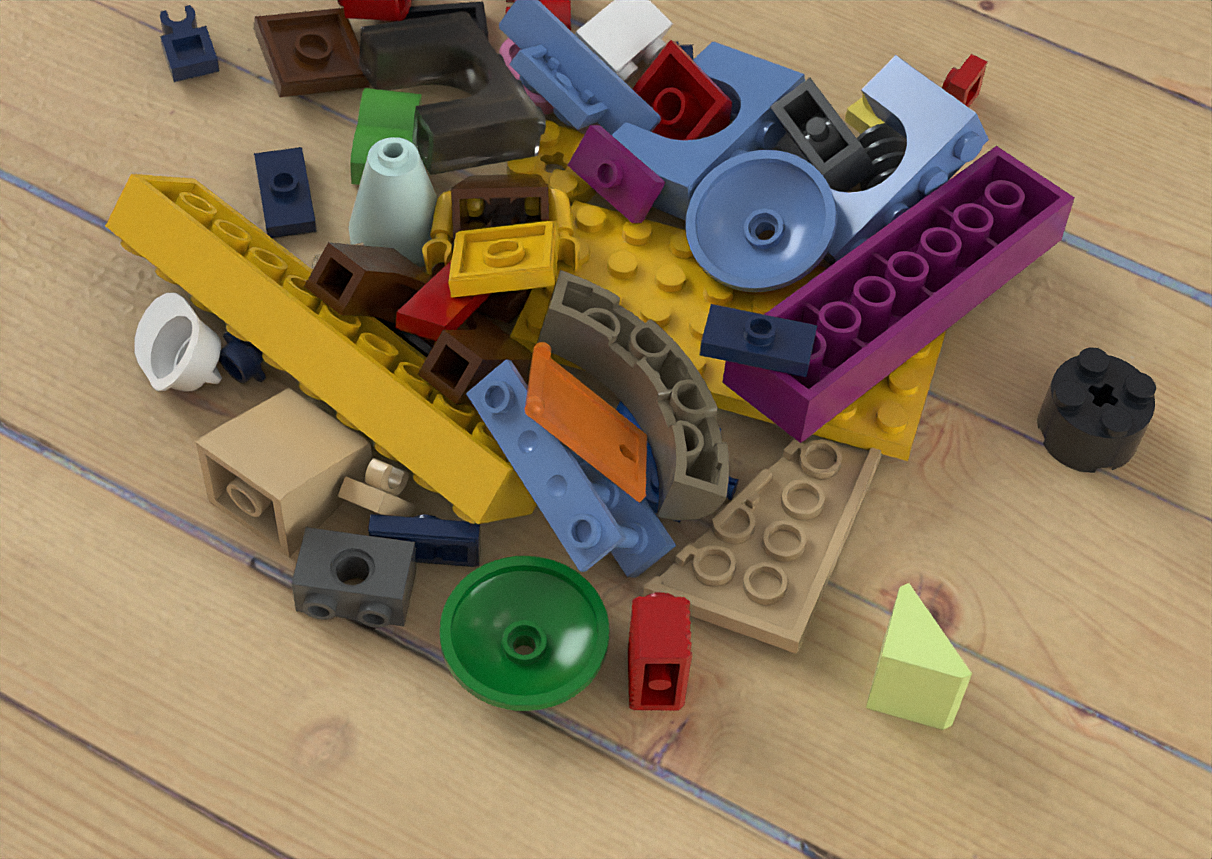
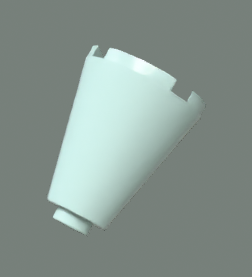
M397 137L385 138L376 142L370 148L349 222L350 244L394 248L420 268L425 266L422 247L425 243L432 240L430 232L438 198L419 152L410 141Z

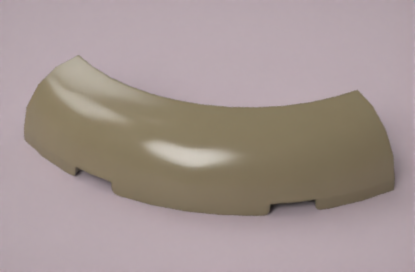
M560 270L537 343L545 342L549 344L552 350L551 353L576 364L607 386L623 402L643 432L647 434V441L656 463L659 480L657 517L679 521L696 520L713 514L727 497L729 454L727 442H722L721 432L716 420L717 405L704 379L679 345L653 320L650 319L644 323L633 313L620 306V298L611 291L586 279Z

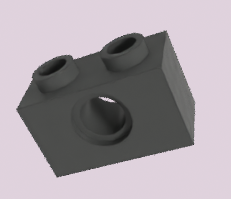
M808 78L770 106L787 134L808 162L823 175L831 189L848 192L877 171L861 143L811 78Z
M306 527L291 584L296 611L304 612L310 617L321 620L340 617L359 620L371 627H386L388 625L404 627L417 570L415 542ZM352 578L365 580L357 585L344 584L345 581Z

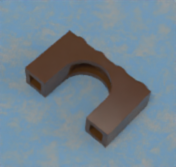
M328 242L304 287L341 316L376 317L396 324L397 311L433 277L394 248ZM477 310L457 330H443L437 341L421 337L431 344L433 348L417 375L456 405L472 404L466 393L506 359L512 361L528 385L533 352L510 338L509 334Z

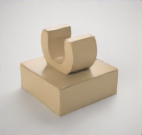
M374 458L366 470V484L345 476L337 496L388 516L411 517L416 507V504L396 497L404 490L409 472Z

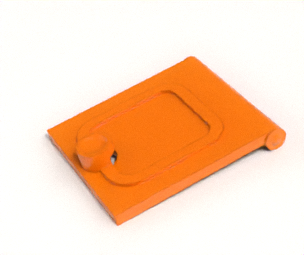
M545 342L535 344L526 395V415L640 503L646 497L647 434L551 359L552 350L549 344Z

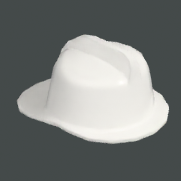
M165 293L156 298L145 310L135 335V356L152 387L158 392L166 391L169 388L186 392L196 391L205 382L218 384L221 381L222 377L216 366L221 351L219 336L199 320L187 300L178 293Z

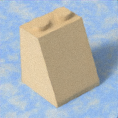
M290 388L208 432L196 442L208 501L289 558L301 546L305 528L318 529L345 501V499L337 497L345 476L362 483L365 480L367 467L372 460L371 443L362 431L345 426L330 416L320 402L311 397L305 399Z

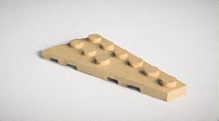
M816 435L809 436L802 443L794 439L783 450V456L769 470L764 468L712 519L711 527L694 544L688 543L675 556V562L660 577L655 575L643 587V596L655 592H665L675 597H685L690 601V616L798 654L882 457L881 450L870 448L869 451Z

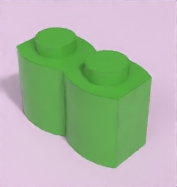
M364 88L351 151V184L360 185L370 148L376 142L385 138L397 137L410 141L417 148L423 162L424 148L417 146L419 138L427 139L430 110L422 109V94Z

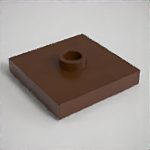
M344 8L255 16L253 29L279 98L367 88L370 86L372 75L350 21L345 18Z

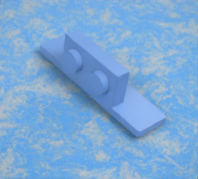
M516 0L499 23V29L521 49L509 65L520 75V81L527 89L533 93L540 94L554 107L555 115L566 125L575 127L578 130L598 122L612 135L625 122L652 132L661 121L660 115L539 0Z

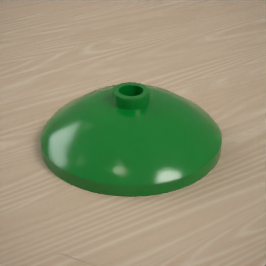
M536 556L506 557L475 569L453 589L445 603L440 620L441 651L444 661L456 681L479 700L508 710H541L559 705L575 697L598 674L606 658L609 644L608 615L604 603L595 588L587 579L572 568L560 562ZM520 646H528L534 651L528 655H521L515 650Z

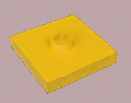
M552 220L458 231L455 235L448 280L451 298L556 286L559 243L557 222Z

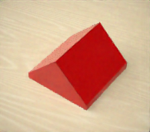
M670 40L632 88L660 115L661 121L652 131L660 136L674 140H696L712 136L724 130L730 124L732 101L675 41Z

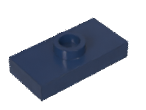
M302 147L254 153L267 235L271 238L317 232Z
M711 304L699 355L807 377L817 325Z
M425 514L415 517L370 515L369 536L415 542L416 563L468 567L479 566L481 553L480 524H472L467 521L441 520L436 516Z

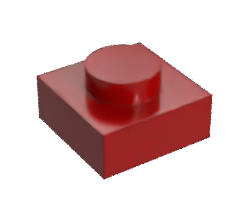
M970 54L960 69L953 67L944 80L942 89L969 108L980 93L988 61Z

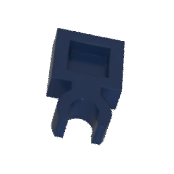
M190 5L184 6L186 18L182 21L170 20L166 10L160 12V21L164 34L160 36L161 44L173 82L220 72L218 58L207 27L197 26L195 10Z

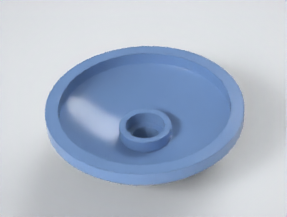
M778 150L750 151L722 162L700 182L688 205L685 224L686 236L697 263L717 282L729 288L745 292L773 291L801 280L823 260L833 242L836 231V204L826 179L806 160ZM766 230L774 231V235L770 239H759V235Z

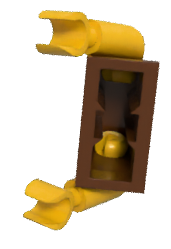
M539 174L468 176L453 186L451 190L443 192L436 201L430 232L432 240L425 243L422 247L427 274H432L434 265L445 262L446 265L452 260L453 248L451 242L455 240V235L458 231L552 220L557 222L559 234L557 262L559 260H568L573 263L574 272H577L579 270L580 243L573 238L574 228L570 201L567 194L561 189L548 186Z

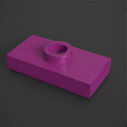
M600 125L589 126L567 165L632 223H642L666 183Z

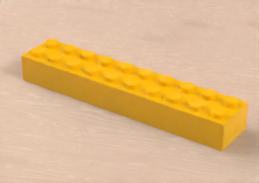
M142 174L130 175L105 227L122 239L120 244L125 250L147 259L156 267L155 273L160 278L182 287L191 295L190 301L195 306L206 312L214 313L227 323L226 330L240 340L251 342L263 352L262 358L266 363L291 374L300 382L299 388L305 394L326 402L337 411L336 417L341 423L366 434L375 442L374 447L381 455L401 462L414 473L413 479L420 486L429 491L440 493L453 504L452 509L455 514L463 520L472 524H482L532 514L537 506L536 502L474 405H456L417 375L427 357L375 317L341 316L304 287L313 269L195 178Z

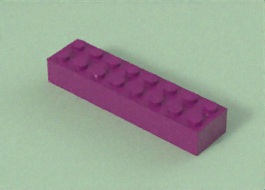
M995 146L764 314L817 325L807 377L726 361L722 383L794 439L802 443L1060 242L1075 197L998 146Z

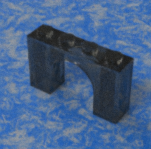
M466 11L361 27L359 68L373 89L390 91L421 85H444L460 89L472 95L462 99L415 106L412 144L417 148L422 162L430 175L538 156L540 138L546 129L544 113L539 106L534 104L526 93L522 82L514 77L506 66L502 55L497 54L487 40L484 31L477 27Z

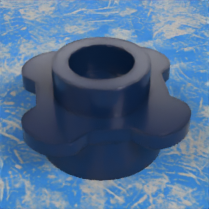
M226 331L223 334V338L227 345L221 349L218 359L223 368L241 384H245L252 377L259 382H263L266 379V375L261 368V363L264 361L262 358L263 352L251 342L239 340Z

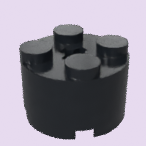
M1089 347L1083 349L1078 356L1065 361L1053 376L1037 418L1038 429L1041 428L1045 438L1043 444L1048 453L1063 465L1080 472L1095 473L1097 468L1112 467L1111 470L1125 465L1134 456L1154 414V394L1156 391L1154 380L1149 375L1141 373L1128 362L1107 355L1106 352L1099 348Z

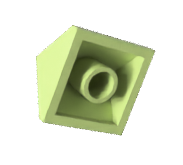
M910 583L899 587L882 643L866 708L944 730L953 725L972 673Z

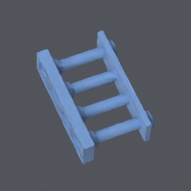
M506 359L466 393L578 570L586 572L611 552L625 575L637 578L676 547V544L645 498L640 503L526 415L525 403L528 386L512 361Z

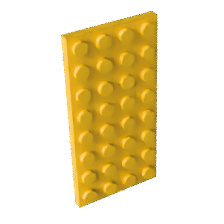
M574 200L571 206V214L574 228L573 238L580 243L579 270L574 272L572 262L559 260L557 262L556 281L560 270L611 291L620 298V306L633 313L644 323L650 319L653 320L679 345L704 379L717 408L775 424L722 383L726 361L699 355L710 306L714 304L764 315L827 268L817 265L816 268L801 280L773 291L745 292L735 290L717 282L700 267L689 247L686 230L644 219L642 223H632L620 212ZM555 286L532 288L511 332L510 338L521 343L531 352H533V347L537 344ZM947 330L812 435L869 451L870 448L879 449L883 455L908 461ZM551 353V359L556 363L584 370L576 364Z

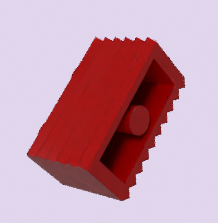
M655 592L632 599L628 642L629 708L632 710L679 711L685 706L692 660L690 601L685 597H675L669 593Z

